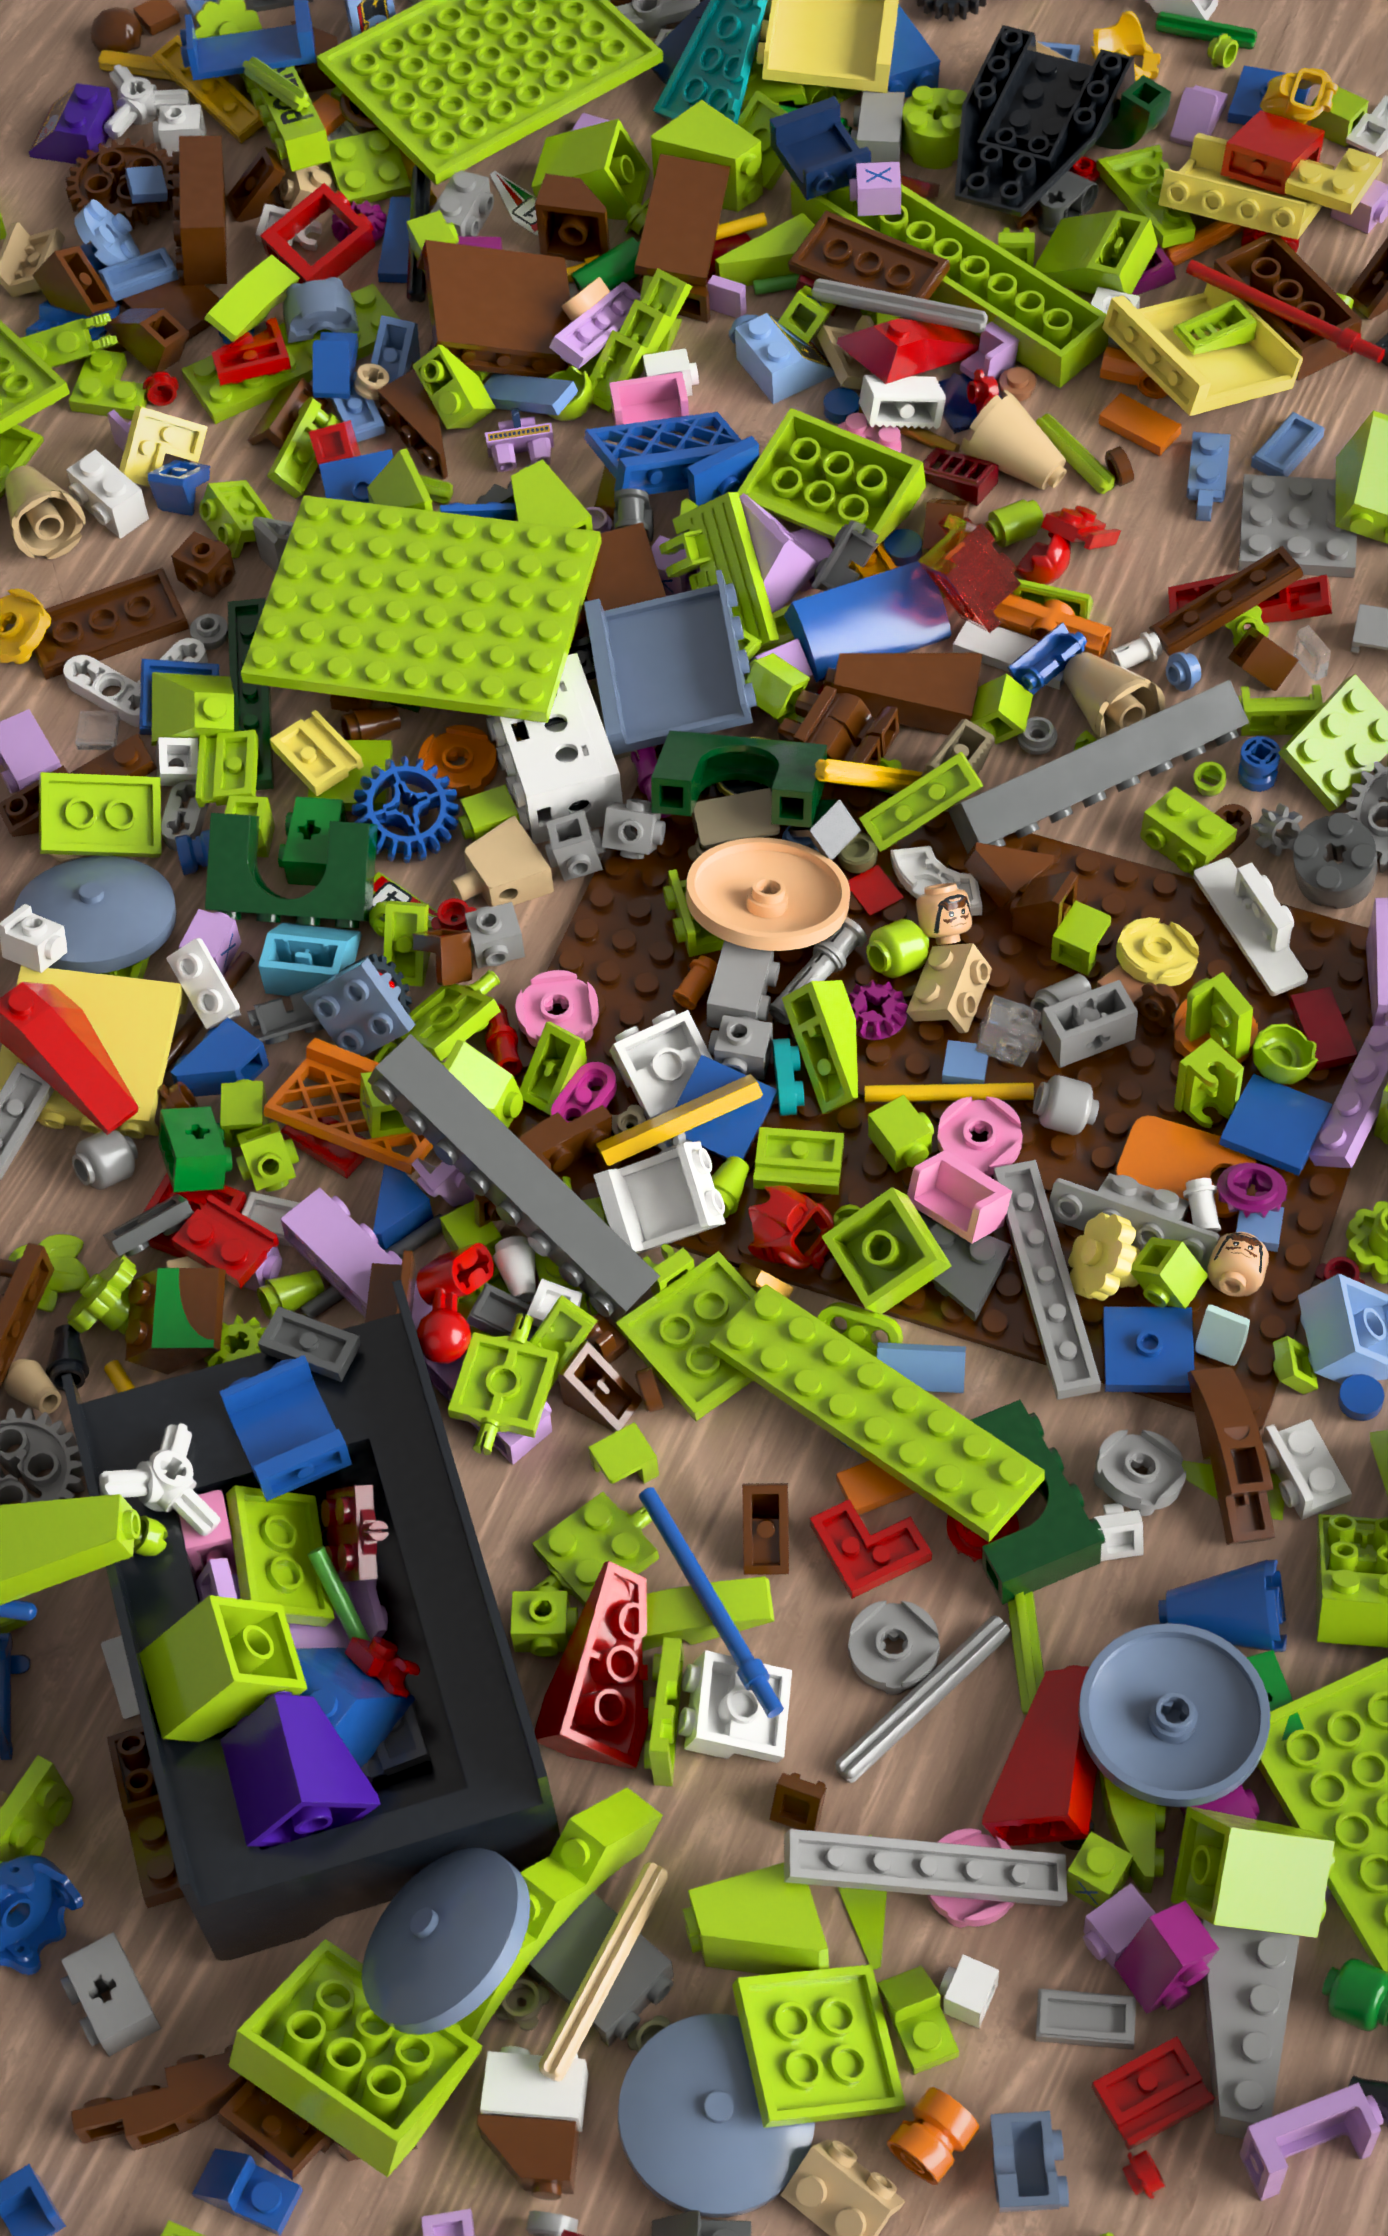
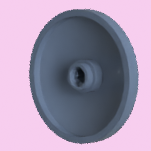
M92 856L74 859L44 871L24 887L13 908V912H15L22 905H29L33 914L64 926L67 953L48 968L96 974L108 973L129 967L155 953L170 937L175 927L177 916L172 887L162 874L142 862L116 856Z
M1165 1623L1148 1625L1129 1631L1116 1638L1092 1662L1083 1681L1079 1699L1078 1717L1081 1737L1086 1750L1098 1769L1106 1778L1126 1793L1146 1802L1162 1806L1189 1807L1202 1805L1222 1798L1234 1791L1252 1774L1263 1755L1270 1729V1705L1267 1692L1251 1662L1241 1651L1220 1636L1207 1630L1184 1624Z
M468 1848L452 1852L435 1860L413 1876L384 1910L373 1930L365 1952L362 1985L370 2009L395 2030L402 2033L420 2035L447 2028L479 2007L504 1979L513 1965L525 1938L530 1916V1896L527 1884L521 1873L504 1857L494 1851L483 1848Z
M728 2014L692 2016L679 2020L659 2031L647 2041L631 2062L621 2087L617 2116L620 2141L624 2154L636 2176L649 2191L666 2204L683 2212L700 2210L701 2217L724 2218L738 2216L754 2211L775 2199L783 2192L809 2152L815 2129V2122L763 2128L740 2020L738 2016Z

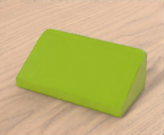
M1017 578L1014 580V595L1040 604H1044L1047 600H1060L1070 606L1076 616L1089 619L1093 607L1091 595Z

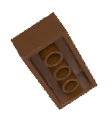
M222 135L179 136V151H172L173 173H176L173 174L174 219H176L173 220V234L176 247H182L175 248L176 269L183 270L185 285L228 284L226 197Z
M1269 233L1214 260V270L1342 330L1349 328L1358 333L1361 331L1362 319L1279 235ZM1244 301L1303 357L1296 377L1297 381L1350 355L1337 349L1336 343Z

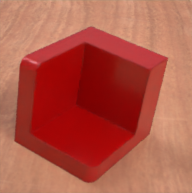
M351 420L309 431L318 467L319 464L361 456Z

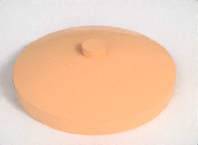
M744 838L719 844L700 855L689 869L685 896L688 909L695 920L718 938L751 949L784 951L808 947L833 935L842 926L847 917L850 887L846 876L838 865L817 850L796 842L776 838Z

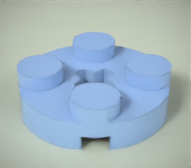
M91 200L76 215L74 221L80 238L85 245L89 241L93 243L98 249L94 255L105 265L112 266L140 256V251L129 233L132 231V226L122 214L114 216L98 201Z

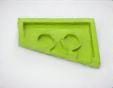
M664 1637L662 1654H654L652 1680L658 1682L656 1697L650 1696L648 1724L652 1725L650 1740H646L644 1768L652 1769L653 1782L656 1786L673 1787L684 1666L682 1638Z

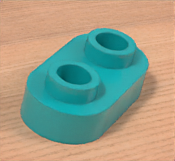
M789 1038L772 1039L779 1115H797V1106H805L803 1081L794 1080V1071H800L799 1047L790 1046Z

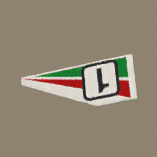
M492 172L490 176L513 221L538 236L535 210L537 198L498 172Z

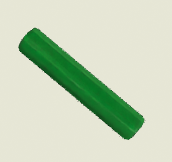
M1159 12L1156 20V30L1168 34L1211 42L1214 38H1218L1221 34L1226 33L1231 39L1238 42V47L1253 49L1257 40L1256 30L1167 12Z

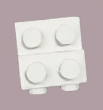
M674 1010L667 1011L652 1020L653 1026L640 1032L637 1027L625 1030L615 1036L616 1043L610 1049L611 1056L627 1088H632L640 1106L644 1109V1115L647 1120L674 1109L701 1055L712 1059L688 1010L676 1015Z
M705 1650L693 1664H688L683 1676L682 1689L690 1693L689 1708L684 1707L682 1709L677 1727L678 1735L685 1736L684 1749L728 1759L735 1753L778 1763L784 1758L792 1670L764 1664L770 1674L768 1682L784 1707V1710L779 1715L768 1718L752 1690H746L737 1675L739 1668L733 1657Z

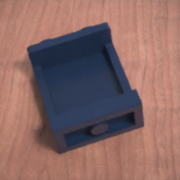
M835 97L770 119L771 147L806 200L848 186L849 179H856V163H871V151L869 148L863 147L859 149L841 123L840 104Z

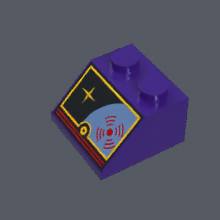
M77 83L51 105L29 150V156L31 158L77 164V158H88L86 150L98 152V144L101 143L105 146L109 134L104 131V124L115 113L110 88Z

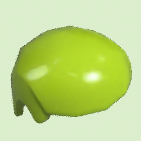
M569 366L566 371L555 372L547 378L573 381L578 389L577 394L559 415L547 414L548 416L558 421H574L588 411L594 399V389L586 371L581 372L574 366Z
M1271 1024L1259 1032L1254 1040L1252 1056L1255 1066L1262 1076L1277 1084H1294L1303 1080L1318 1061L1315 1058L1316 1043L1307 1040L1300 1030L1288 1024Z

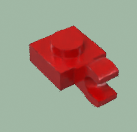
M352 1636L344 1652L366 1675L377 1677L383 1683L384 1689L390 1694L408 1697L410 1692L404 1687L403 1682L408 1673L417 1676L420 1673L417 1663L401 1659L397 1655L398 1648L393 1643L380 1637H373L372 1641Z

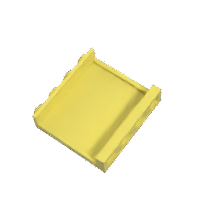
M767 0L764 19L769 20L762 21L760 41L763 42H759L757 52V64L763 65L762 79L887 93L899 0Z
M1197 133L1194 136L1190 159L1179 171L1165 169L1158 205L1296 240L1299 239L1322 208V205L1289 194L1285 196L1221 175L1225 147L1228 140ZM1308 159L1306 160L1307 162H1310V163H1313V164H1316V165H1319V166H1322V167H1326V168H1329V169H1332V170H1334V167H1335V166H1332V165H1328V164H1324V163H1320V162H1316V161H1312V160H1308Z
M1208 283L1204 293L1137 309L1123 295L1111 298L1102 327L1189 416L1292 389L1303 361V357L1242 299ZM1233 299H1237L1257 321L1254 340L1241 345L1193 355L1173 332L1174 326ZM1191 334L1196 341L1200 340L1196 334Z
M21 965L17 985L21 982L54 984L82 1008L139 1107L138 1112L115 1130L120 1131L124 1136L135 1139L144 1138L145 1135L159 1136V1128L154 1122L160 1097L159 1087L163 1083L178 1014L186 1015L189 1001L181 984L47 968L42 973H39ZM3 1044L0 1051V1091L18 1062L27 1066ZM54 1090L36 1120L40 1124L54 1129H62L64 1125L79 1126L82 1130L94 1134L102 1131L56 1090Z

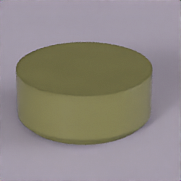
M859 832L837 855L838 862L848 872L863 873L876 864L878 859L877 846L870 835Z

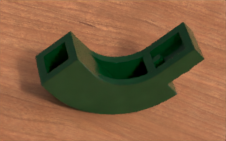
M1142 75L1121 94L1119 110L1095 145L1106 149L1121 150L1138 143L1166 115L1170 104L1171 91Z

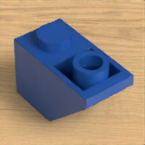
M227 1017L218 1027L210 1029L204 1036L203 1041L189 1054L183 1055L176 1062L170 1073L173 1083L183 1082L191 1090L194 1097L221 1094V1083H234L242 1079L253 1081L269 1066L263 1042Z

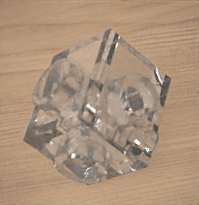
M994 995L980 1023L975 1051L1023 1067L1029 1053L1036 1054L1044 1036V1030L1039 1029L1041 1011Z

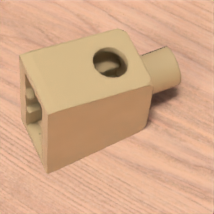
M515 816L510 817L467 846L463 852L467 873L451 880L453 890L458 899L465 901L481 893L490 907L509 902L516 905L554 892L550 866Z

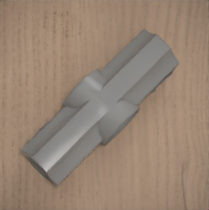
M632 0V3L616 6V8L647 37L658 36L661 29H666L667 24L682 21L700 1Z

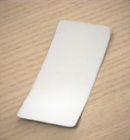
M122 1635L102 1642L101 1647L122 1717L127 1719L140 1713Z

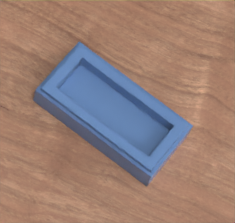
M165 247L98 270L100 279L114 302L179 279L177 270Z
M1292 412L1252 457L1251 467L1268 476L1288 477L1323 438L1325 428Z
M878 1342L877 1358L925 1391L964 1393L966 1346Z

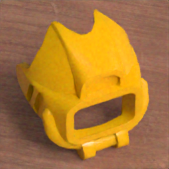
M1125 11L1121 14L1116 24L1093 30L1094 46L1090 47L1095 60L1101 49L1128 56L1141 55L1144 56L1142 69L1134 63L1135 82L1142 75L1149 79L1157 78L1159 73L1157 65L1160 64L1161 55L1160 53H1154L1150 45L1145 42L1140 22L1133 12Z
M1303 68L1298 72L1279 75L1267 83L1266 87L1268 89L1260 103V108L1265 112L1306 124L1320 115L1322 111H1331L1333 105L1331 100L1333 94L1336 95L1338 85L1332 83L1330 76L1322 69ZM1314 84L1321 85L1314 106L1310 107L1294 100L1297 88L1308 89Z

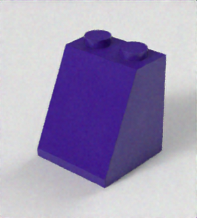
M289 1691L273 1693L266 1697L264 1703L253 1713L240 1719L237 1726L221 1739L247 1846L273 1847L360 1821L380 1805L378 1794L314 1696L292 1695Z

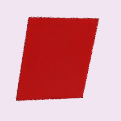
M879 865L848 880L850 891L870 916L904 898Z

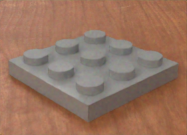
M1244 474L1238 571L1245 569L1280 546H1283L1299 564L1303 575L1321 576L1327 574V576L1354 578L1357 534L1335 527L1336 479Z

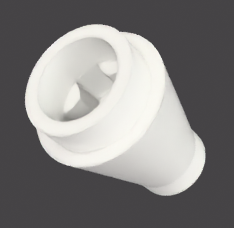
M524 1236L505 1238L495 1245L496 1253L493 1255V1260L510 1295L525 1302H530L536 1293L535 1251L530 1247L527 1238Z

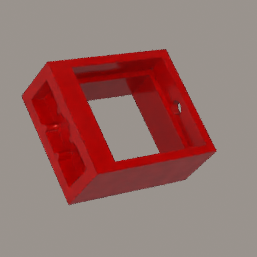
M325 183L260 235L266 255L268 257L271 255L276 257L300 277L297 283L301 284L312 280H325L330 277L338 278L376 247L372 234L374 227L370 220L363 213L357 215L351 209L350 202L339 190L334 192ZM330 208L353 232L311 266L287 242Z

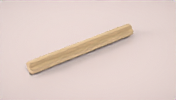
M652 1862L644 1864L539 2062V2072L547 2078L561 2081L569 2069L668 1880L667 1871L663 1867Z

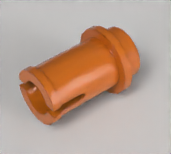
M703 955L691 961L689 964L691 970L673 993V998L681 1006L690 1010L695 1009L709 985L713 983L718 965L714 960Z

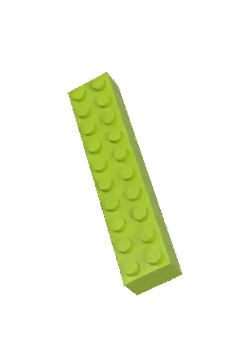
M792 181L790 183L791 214L793 216L804 213L816 224L826 210L949 260L950 270L929 300L985 311L988 315L987 324L993 322L1019 339L1016 361L1058 388L1065 385L1108 347L1109 335L1102 329L1106 318L1104 312L901 184V214L858 216L857 201H850L849 185L806 200L795 182ZM973 332L981 337V333Z

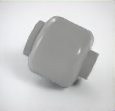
M1060 1075L1052 1076L1047 1083H1040L1033 1105V1114L1039 1116V1122L1043 1127L1071 1135L1079 1134L1086 1124L1093 1125L1099 1110V1101L1093 1099V1090L1090 1084Z
M117 1130L112 1131L108 1135L101 1131L81 1140L77 1144L76 1154L72 1157V1165L77 1177L84 1185H91L93 1188L103 1190L133 1175L135 1169L134 1159H137L138 1151L135 1143L129 1136H123Z

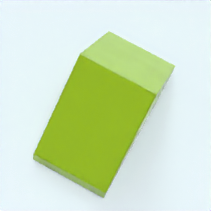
M550 1021L546 1022L520 1087L524 1101L551 1115L554 1101L577 1070L587 1064L585 1041Z

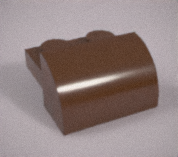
M249 2080L218 2112V2122L292 2180L320 2150L326 2153L335 2142Z

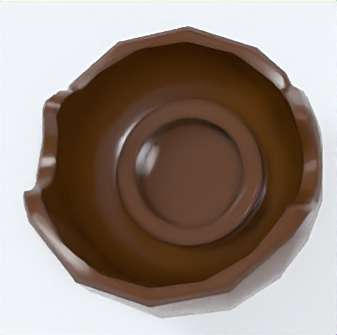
M120 7L102 10L94 19L91 27L92 42L100 53L103 50L128 53L132 48L140 47L141 35H144L138 18L128 9Z

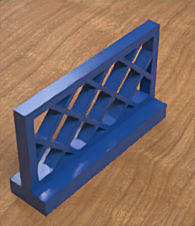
M718 412L586 429L584 440L615 477V492L621 489L632 488L644 490L648 495L689 489L688 466L741 441L739 436ZM713 426L717 432L702 427ZM672 431H675V432H679V433H682V434H685V435H684V436H681V435H677V434H674V433H671V432H672ZM636 436H644V437H647V438H651L652 440L649 441V440H646V439H643V438H639V437H636ZM692 437L708 441L709 444L694 440ZM609 440V441L616 442V443H619V444H618V445H614V444H610V443H607V442H604V441ZM659 442H663V443H667V444L676 446V448H672V447H668V446L659 444ZM626 446L632 447V448H635V449H638V450H641V451H643V452H642V453H639V452H636V451L627 449Z

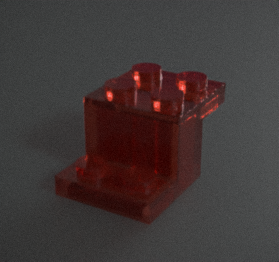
M948 513L938 522L946 536L923 555L918 562L962 619L991 633L1001 624V621L993 611L1021 585L1013 574L1017 568L1003 552L998 554L992 546L995 539L984 525L979 524L976 526L967 517L961 519Z

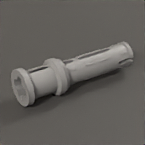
M846 917L842 926L833 935L815 944L810 961L799 971L774 1002L770 1004L769 1010H771L770 1014L773 1018L782 1024L788 1025L790 1021L782 997L811 981H825L832 972L841 971L845 967L846 958L856 947H862L867 941V935L860 925Z

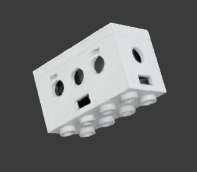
M577 653L570 654L567 657L548 723L499 716L490 717L491 715H487L489 717L486 718L491 741L496 740L498 762L501 770H506L508 776L506 778L507 788L512 800H516L520 824L524 830H529L534 844L550 840L546 825L547 821L584 810L591 829L604 826L606 807L614 802L623 803L620 772Z

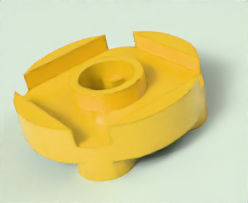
M23 589L7 590L10 595L0 599V663L13 661L15 664H23L30 659L32 651L43 639L46 629L51 624V617L45 611L43 604L32 593ZM8 623H15L14 627L11 630L7 631L5 629Z

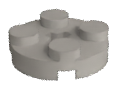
M1128 1430L1117 1431L1107 1437L1100 1447L1093 1474L1095 1485L1102 1489L1111 1499L1130 1508L1131 1511L1139 1510L1141 1516H1150L1156 1509H1162L1172 1504L1178 1498L1186 1479V1471L1184 1472L1181 1465L1183 1457L1178 1448L1165 1437L1152 1431L1142 1430L1141 1435H1127ZM1131 1466L1137 1469L1144 1466L1148 1469L1146 1475L1139 1474Z
M886 1601L873 1603L862 1610L851 1625L848 1642V1654L851 1665L857 1675L870 1686L882 1689L890 1695L901 1694L907 1689L916 1687L935 1669L940 1654L937 1626L924 1609L912 1602L901 1601V1604H886ZM889 1638L892 1641H896L899 1638L903 1639V1652L899 1654L885 1652L886 1645L883 1642L884 1639Z

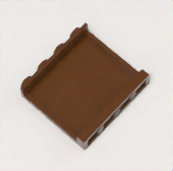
M425 240L417 262V269L425 270L433 336L428 352L438 345H443L470 370L537 378H548L555 372L566 371L569 366H573L565 362L560 355L549 348L554 336L573 322L561 307L571 298L565 258Z

